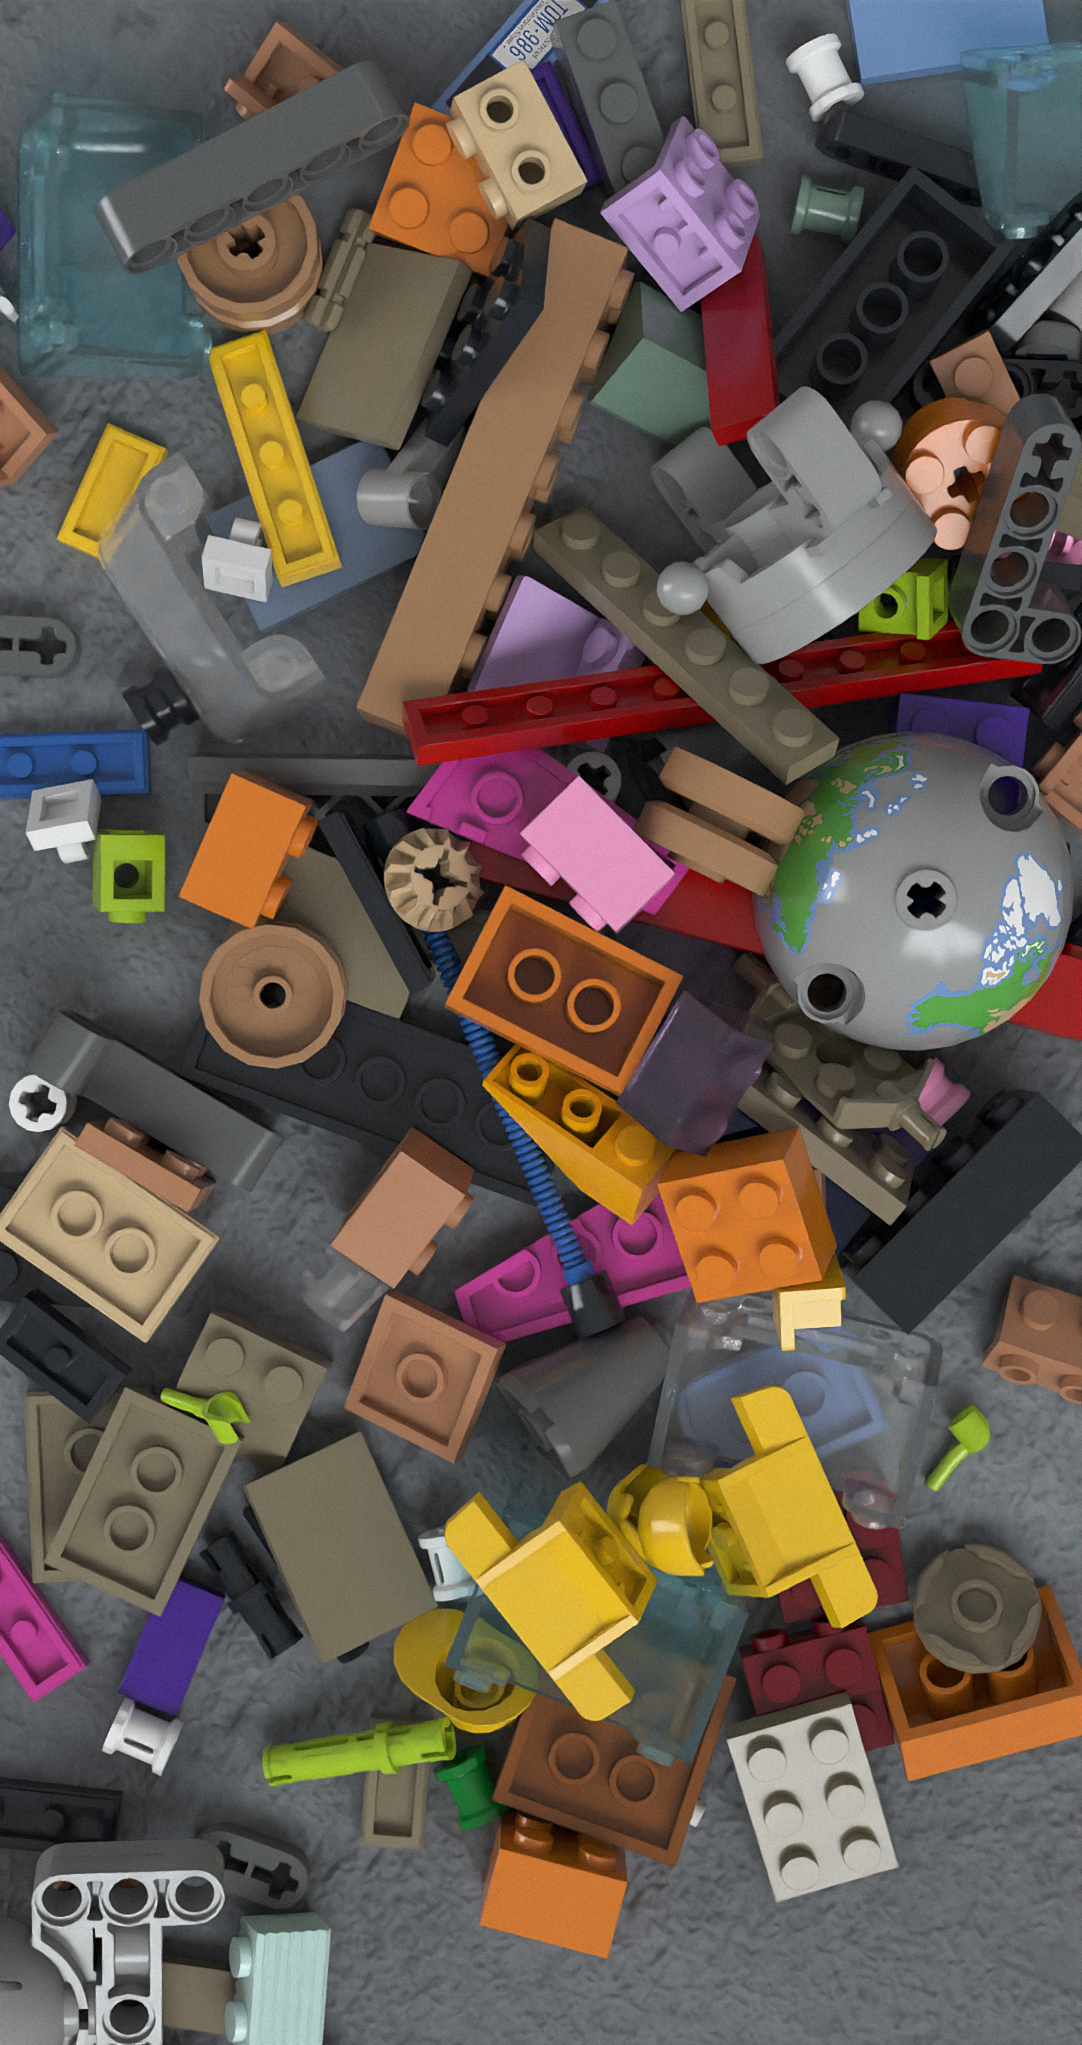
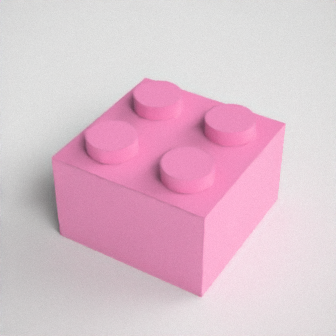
M580 776L520 833L529 845L521 854L524 859L551 886L561 877L577 893L569 902L570 906L598 933L608 925L618 934L673 880L675 875Z

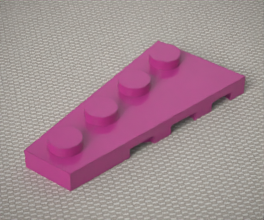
M540 748L443 762L406 813L443 829L449 828L450 832L528 863L521 854L529 845L520 833L578 776ZM590 786L633 830L637 820ZM639 836L675 873L673 880L642 909V911L655 916L690 868L668 858L669 850Z
M660 1192L633 1225H630L600 1203L571 1219L569 1225L574 1226L572 1232L577 1233L575 1240H579L581 1243L578 1247L583 1248L584 1252L582 1255H586L587 1259H591L597 1273L603 1270L607 1271L622 1307L691 1287ZM552 1232L455 1288V1296L465 1324L505 1343L572 1323L559 1292V1289L567 1286L561 1272L564 1270L563 1264L565 1262H561L559 1259L561 1254L556 1252L558 1246H554L553 1241L555 1239L550 1238V1233Z

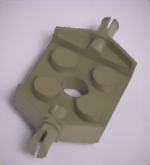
M751 951L748 952V955L746 953L743 954L736 961L733 967L734 973L739 975L757 992L753 1001L754 1004L748 1012L740 1036L828 1120L840 1129L888 1127L891 1131L903 1127L926 1151H930L931 1148L934 1149L941 1143L946 1135V1129L941 1127L923 1111L918 1101L935 1064L931 1058L927 1059L923 1069L917 1072L895 1050L856 1042L806 1016L801 1007L782 987L775 973ZM825 974L815 977L808 986L807 995L809 1001L815 1006L823 1008L835 1005L839 1002L836 996L842 983L841 978Z

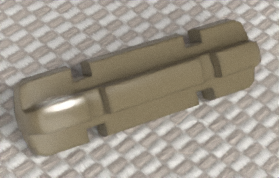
M350 208L346 212L339 229L342 238L341 240L335 239L317 285L319 295H313L306 310V323L323 333L330 334L337 327L344 310L341 306L343 300L349 298L367 254L364 250L366 244L374 243L377 234L368 229L373 217L368 212L356 208Z

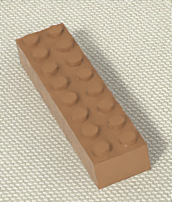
M556 218L554 219L550 233L544 310L480 401L356 706L364 722L408 740L402 723L403 701L458 694L464 678L472 679L486 647L487 637L482 634L488 619L497 621L512 587L510 586L512 576L507 575L511 562L515 560L523 563L534 539V532L537 527H534L536 515L531 513L535 503L539 501L547 504L561 470L558 464L561 455L556 452L559 444L564 442L571 445L580 426L585 411L582 408L585 394L581 393L584 383L593 385L600 369L610 334L605 332L608 324L617 326L630 295V288L635 273L626 270L628 247Z

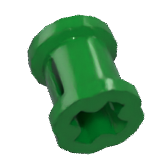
M482 1744L457 1752L452 1760H443L433 1770L438 1781H445L460 1813L456 1818V1822L462 1831L483 1826L500 1817L510 1808L507 1805L491 1800L495 1783L485 1762L489 1753L485 1745Z

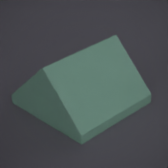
M635 282L586 402L673 448L699 427H707L711 430L702 315L689 308L680 312L669 297L642 282Z

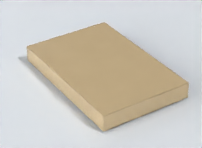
M62 1126L1 1212L0 1241L137 1338L147 1343L219 1242L222 1235L189 1212L187 1213L75 1147L74 1144L79 1135L68 1127Z

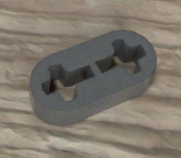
M0 615V640L13 642L12 650H0V676L60 678L72 672L79 663L82 652L80 640L75 631L61 620L50 617ZM54 631L56 639L67 646L65 653L55 654L53 664L46 665L45 657L41 654L25 651V642L44 643L48 638V632Z
M223 1821L209 1825L198 1837V1839L207 1840L216 1847L220 1840L227 1841L232 1844L230 1855L249 1863L246 1865L235 1860H228L225 1863V1892L274 1909L292 1907L301 1901L306 1893L311 1874L309 1859L301 1849L293 1844L234 1823ZM279 1862L291 1865L290 1876L298 1880V1883L287 1881L283 1890L276 1889L271 1886L273 1876L268 1872L254 1868V1866L275 1871ZM198 1877L200 1881L204 1883L208 1882L207 1879L203 1877Z

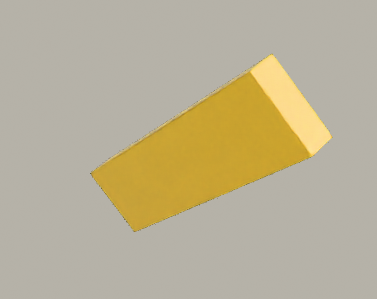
M266 330L206 349L205 351L268 549H272V562L282 588L343 568Z

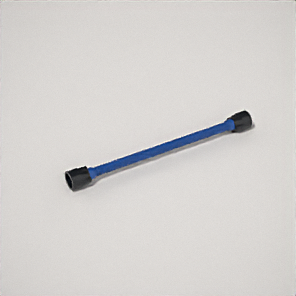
M409 807L387 813L362 826L382 874H384L386 860L394 845L405 835L419 830L414 816L406 813ZM426 870L416 872L422 874L423 878L426 879L424 876L427 873ZM421 930V934H426L424 941L429 942L427 948L432 950L430 955L433 958L435 957L433 962L435 965H439L437 972H442L440 979L445 980L443 986L448 988L446 993L450 995L463 966H459L461 960L455 958L458 956V953L453 951L455 948L454 944L449 943L451 937L446 936L448 930L441 932ZM456 1014L457 1018H461L459 1021L460 1025L464 1026L462 1029L463 1033H468L466 1040L471 1041L469 1047L471 1049L474 1048L472 1054L477 1056L475 1061L477 1064H481L479 1070L484 1071L482 1078L485 1079L502 1060L501 1057L498 1058L500 1055L499 1050L494 1049L497 1046L496 1043L491 1042L493 1036L488 1035L490 1031ZM492 1096V1101L497 1102L496 1099ZM497 1102L495 1108L500 1109L498 1115L503 1117L501 1122L503 1125H507L504 1128L505 1132L510 1133L508 1134V1139L513 1140L511 1146L516 1147L514 1153L519 1155L517 1160L519 1163H523L521 1169L526 1170L524 1176L529 1178L527 1184L533 1186L530 1191L535 1193L534 1200L539 1201L537 1207L542 1208L540 1214L545 1216L543 1219L544 1223L549 1224L546 1228L552 1232L550 1233V1238L555 1239L553 1245L558 1246L556 1252L561 1254L559 1259L561 1262H565L563 1264L564 1270L561 1272L567 1286L559 1289V1292L578 1337L583 1338L623 1321L626 1319V1315L607 1271L603 1270L597 1273L591 1259H587L586 1255H582L584 1252L583 1248L578 1247L581 1243L579 1240H575L577 1233L572 1232L574 1226L569 1225L571 1219L566 1217L568 1212L566 1209H562L564 1203L559 1202L561 1196L556 1194L558 1192L557 1187H553L555 1182L553 1179H550L551 1172H546L548 1165L543 1164L545 1158L540 1156L542 1153L541 1149L536 1148L538 1144Z

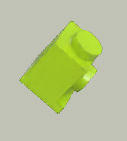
M919 558L891 586L855 613L859 614V632L917 635V639L930 640L948 622V559ZM886 593L896 599L898 606H887Z
M97 829L96 840H91L93 843L92 906L100 912H108V921L114 923H143L147 921V912H165V834L155 829ZM129 863L135 870L133 881L128 885H117L114 880L116 868L121 864Z

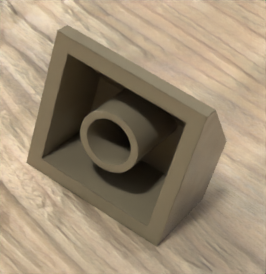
M219 1305L210 1313L183 1369L176 1391L208 1400L221 1392L230 1391L236 1394L251 1420L250 1423L242 1421L231 1423L235 1433L245 1437L236 1456L271 1472L283 1466L333 1359Z

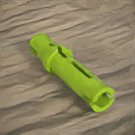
M447 1717L408 1725H397L394 1721L379 1722L375 1729L365 1730L364 1732L307 1739L306 1741L267 1745L264 1748L262 1757L265 1779H269L268 1784L271 1787L365 1771L381 1770L385 1775L396 1774L402 1770L403 1766L423 1762L452 1760L456 1754V1736L453 1725L450 1726V1719Z

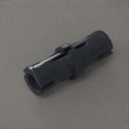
M234 1530L199 1553L231 1601L227 1603V1606L233 1615L238 1612L258 1639L269 1660L280 1655L304 1637L272 1590L276 1584L271 1576L267 1575L264 1577L245 1551Z

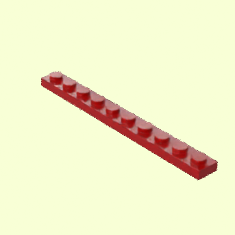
M955 622L946 623L930 640L917 639V635L880 632L811 642L782 658L769 663L759 664L806 708L1041 673L1043 666L1040 663L985 657L972 653L965 646ZM657 665L402 702V723L417 766L717 722Z

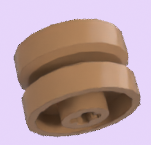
M298 194L177 257L178 264L201 310L220 327L245 336L262 330H266L268 335H272L298 323L305 316L313 295H319L317 285L324 268L323 247L318 236L316 223L305 201ZM250 252H260V254L253 259H251V257L248 255V253Z
M673 747L659 775V779L664 788L692 804L688 812H685L661 800L647 801L633 831L637 835L669 850L668 858L721 884L724 879H727L764 897L778 869V865L773 856L745 842V839L750 831L776 844L790 843L806 812L780 796L712 762L680 748Z
M270 919L259 922L253 929L244 927L215 950L202 973L199 1003L205 1026L223 1051L247 1065L278 1069L304 1062L327 1045L345 1013L349 983L342 958L324 935L302 922ZM270 982L280 984L285 990V1001L280 1006L277 1005L275 999L266 1003L261 996V992Z

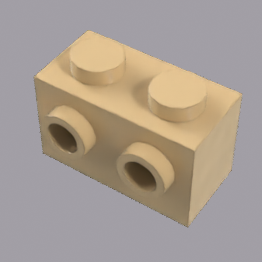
M524 59L453 97L450 109L453 120L446 123L448 132L461 157L466 160L473 156L479 165L485 180L478 183V187L487 208L496 220L505 216L509 226L514 231L521 227L528 217L534 220L582 193L588 181Z

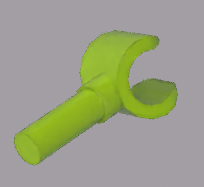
M165 1388L161 1393L160 1400L162 1403L194 1413L195 1416L205 1419L216 1439L221 1444H233L238 1440V1436L231 1426L232 1422H251L236 1394L230 1391L218 1393L209 1400L197 1398L170 1388Z
M969 1405L960 1411L947 1425L958 1442L950 1448L925 1480V1483L934 1491L939 1490L961 1460L963 1461L968 1454L971 1455L978 1452L989 1442V1422L974 1405Z

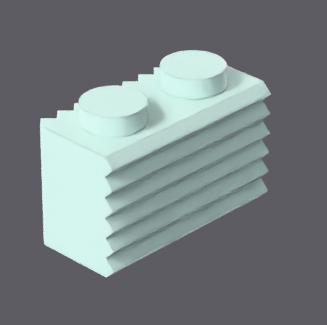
M316 1912L242 1916L240 1919L241 1930L239 1937L232 1938L229 1948L230 1970L233 1977L237 1978V1981L235 1983V2001H229L225 2008L224 2026L227 2040L232 2042L233 2045H322L331 1928Z

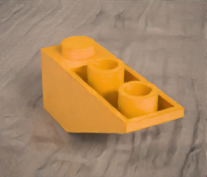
M515 1044L483 1080L482 1086L582 1192L630 1225L636 1222L658 1195L657 1183L675 1152H678L679 1144L578 1075Z

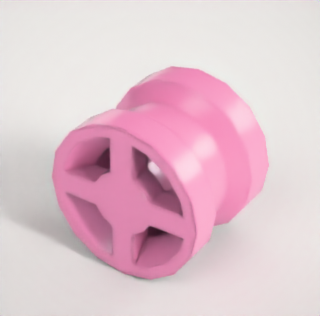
M934 1056L931 1059L935 1064L918 1101L921 1104L920 1108L941 1126L963 1106L971 1093L963 1084L952 1083L945 1075V1065ZM924 1064L921 1065L916 1071L918 1072L922 1070Z

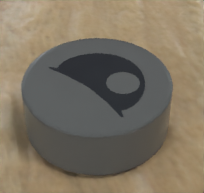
M1035 321L1016 342L1015 357L1017 359L1077 362L1080 357L1082 335L1074 326L1067 323Z

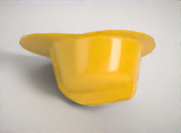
M435 1608L407 1622L394 1642V1665L400 1680L415 1695L443 1712L450 1719V1722L461 1730L477 1734L490 1733L505 1725L512 1727L518 1720L519 1715L530 1706L538 1690V1668L531 1654L518 1643L506 1638L479 1619L457 1609Z

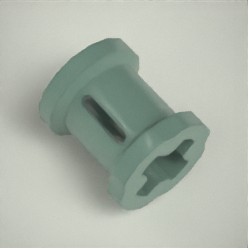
M801 175L794 200L789 233L799 235L803 229L840 236L843 244L850 245L855 238L860 219L864 187L854 186L851 191L813 184L810 176Z

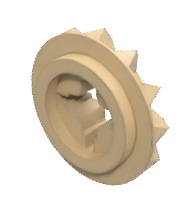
M422 828L405 835L394 845L386 860L384 886L391 906L405 922L423 931L441 932L458 926L473 916L472 910L477 900L485 893L480 889L479 879L483 865L475 862L469 851L470 842L461 841L449 834V828ZM439 859L441 876L449 879V883L454 884V887L437 890L434 898L432 882L424 879L422 874L416 872L436 867Z

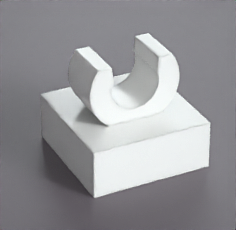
M235 518L229 539L208 535L202 554L205 589L267 603L273 582L272 549L261 547L262 540L258 539L261 523Z
M93 779L32 791L26 835L34 851L57 847L59 856L64 863L89 859L90 854L85 842L96 840L101 796Z

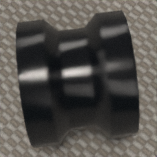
M165 665L154 671L152 681L142 688L131 686L122 692V696L132 713L156 746L167 741L170 731L178 725L190 726L200 719L185 692Z

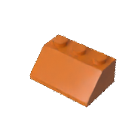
M1050 1585L1036 1588L1040 1596L1042 1615L1035 1642L1018 1662L998 1672L970 1674L947 1667L926 1650L915 1630L914 1621L868 1633L889 1722L908 1781L1082 1735V1668Z

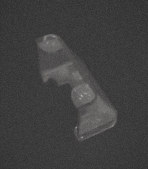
M178 451L142 477L103 529L97 542V555L106 574L207 730L215 738L225 743L244 744L254 740L330 691L332 687L308 650L292 637L272 635L261 639L246 650L240 645L184 558L202 546L197 534V520L203 507L212 500L181 452Z
M691 1287L675 1325L647 1466L662 1469L669 1477L686 1475L699 1477L700 1475L710 1473L715 1468L717 1460L736 1465L755 1455L730 1397L767 1384H778L784 1387L790 1394L832 1489L843 1491L842 1506L851 1513L852 1519L867 1528L884 1529L892 1527L903 1530L937 1390L943 1354L942 1345L929 1335L915 1330L907 1335L898 1326L841 1313V1326L794 1329L795 1350L781 1351L773 1321L771 1295L755 1292L697 1303Z

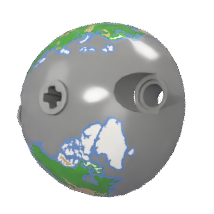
M904 731L873 736L836 751L835 757L803 775L783 799L798 806L806 813L790 843L776 844L761 838L759 849L773 856L778 869L764 897L752 892V905L756 932L767 962L782 987L810 1019L818 1021L827 1028L856 1042L884 1049L922 1051L949 1047L982 1036L1009 1020L1034 997L1050 976L1064 948L1072 919L1074 882L1070 854L1059 822L1043 795L1039 792V787L1034 777L1027 770L1012 765L998 754L969 740L934 732ZM1009 776L1020 786L1021 801L1011 813L1001 815L994 811L989 804V788L998 778ZM935 882L939 887V891L933 895L934 898L940 901L937 909L931 914L920 909L912 915L907 909L914 902V900L907 896L911 886L917 883L927 888ZM825 973L834 974L841 978L844 986L843 995L839 1002L827 1008L815 1006L809 1001L807 995L808 986L811 981L818 975Z

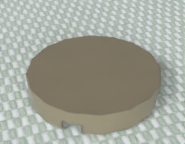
M984 1544L965 1545L964 1548L955 1549L951 1552L948 1549L934 1556L918 1576L912 1597L914 1627L926 1650L947 1667L970 1674L998 1672L1018 1662L1035 1642L1042 1615L1040 1596L1033 1584L1034 1579L1026 1566L1008 1552Z

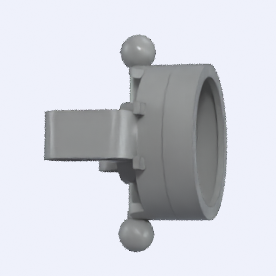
M801 386L747 432V440L752 452L772 480L760 488L756 487L728 446L717 445L712 431L707 427H699L651 467V476L654 484L696 543L706 553L704 557L697 558L693 563L686 561L674 562L663 570L657 579L656 589L661 605L675 614L689 615L699 610L707 600L743 651L758 665L782 658L816 640L855 614L891 586L926 552L937 535L936 526L884 453L891 449L901 436L903 422L898 410L888 402L880 400L868 401L862 404L852 416L849 432L832 406L822 395L810 387Z

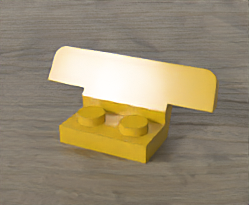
M767 1384L730 1397L755 1455L741 1461L732 1468H696L686 1474L687 1476H698L700 1478L699 1485L706 1491L713 1513L711 1538L707 1548L714 1559V1564L728 1595L770 1598L810 1578L831 1627L843 1628L870 1613L877 1604V1590L790 1394L781 1385Z
M581 1481L561 1491L543 1525L526 1534L519 1541L479 1491L447 1520L444 1526V1537L449 1549L582 1717L591 1721H599L631 1702L636 1690L604 1651L603 1647L639 1623L658 1583V1579Z

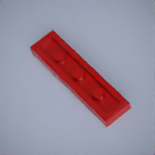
M758 235L752 238L742 271L701 298L711 431L718 446L747 439V432L780 405L765 252Z

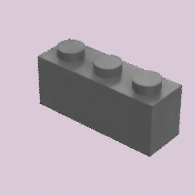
M611 0L556 20L550 38L584 138L601 178L600 184L606 200L655 166L665 142L617 0Z

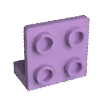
M684 116L672 123L655 166L606 200L600 212L680 312L742 271L760 218L759 205L753 191L741 179L734 180L719 161L718 149L710 136L702 129L698 128L695 130Z
M518 575L513 582L468 685V692L638 668L642 666L646 655L608 619L597 617L528 576ZM610 738L576 742L568 745L604 753Z

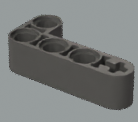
M1045 393L1031 394L1022 398L1011 408L1006 418L948 595V607L965 646L972 653L985 657L1054 664L1067 659L1075 652L1080 644L1082 631L1063 591L1056 584L1038 580L1081 457L1082 442L1079 433L1062 404L1055 397ZM1032 492L1027 499L1013 503L1020 495ZM1007 552H1012L1006 558L999 561H994L1000 555ZM988 610H992L987 615L980 618H976L979 614ZM1051 619L1049 622L1038 626L1041 622Z
M71 1010L58 1011L26 1065L30 1072L47 1083L71 1095L85 1096L224 1180L248 1192H252L284 1138L281 1133L197 1082L178 1076L179 1072L94 1021Z

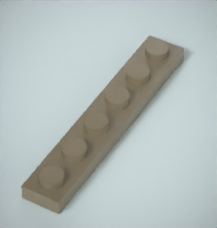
M585 506L535 530L533 550L782 783L787 785L835 757L839 737L759 664L756 665L737 644L699 610L689 615H678L662 606L656 594L657 579L660 574Z

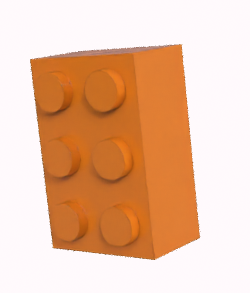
M505 885L445 1002L444 1008L617 1096L624 1095L684 976Z

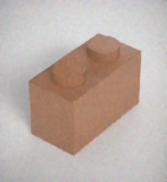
M411 1127L343 1218L330 1246L394 1289L408 1270L418 1275L424 1269L438 1247V1243L432 1240V1238L442 1225L445 1224L449 1228L454 1229L463 1218L474 1200V1197L468 1194L467 1190L475 1170L420 1131Z

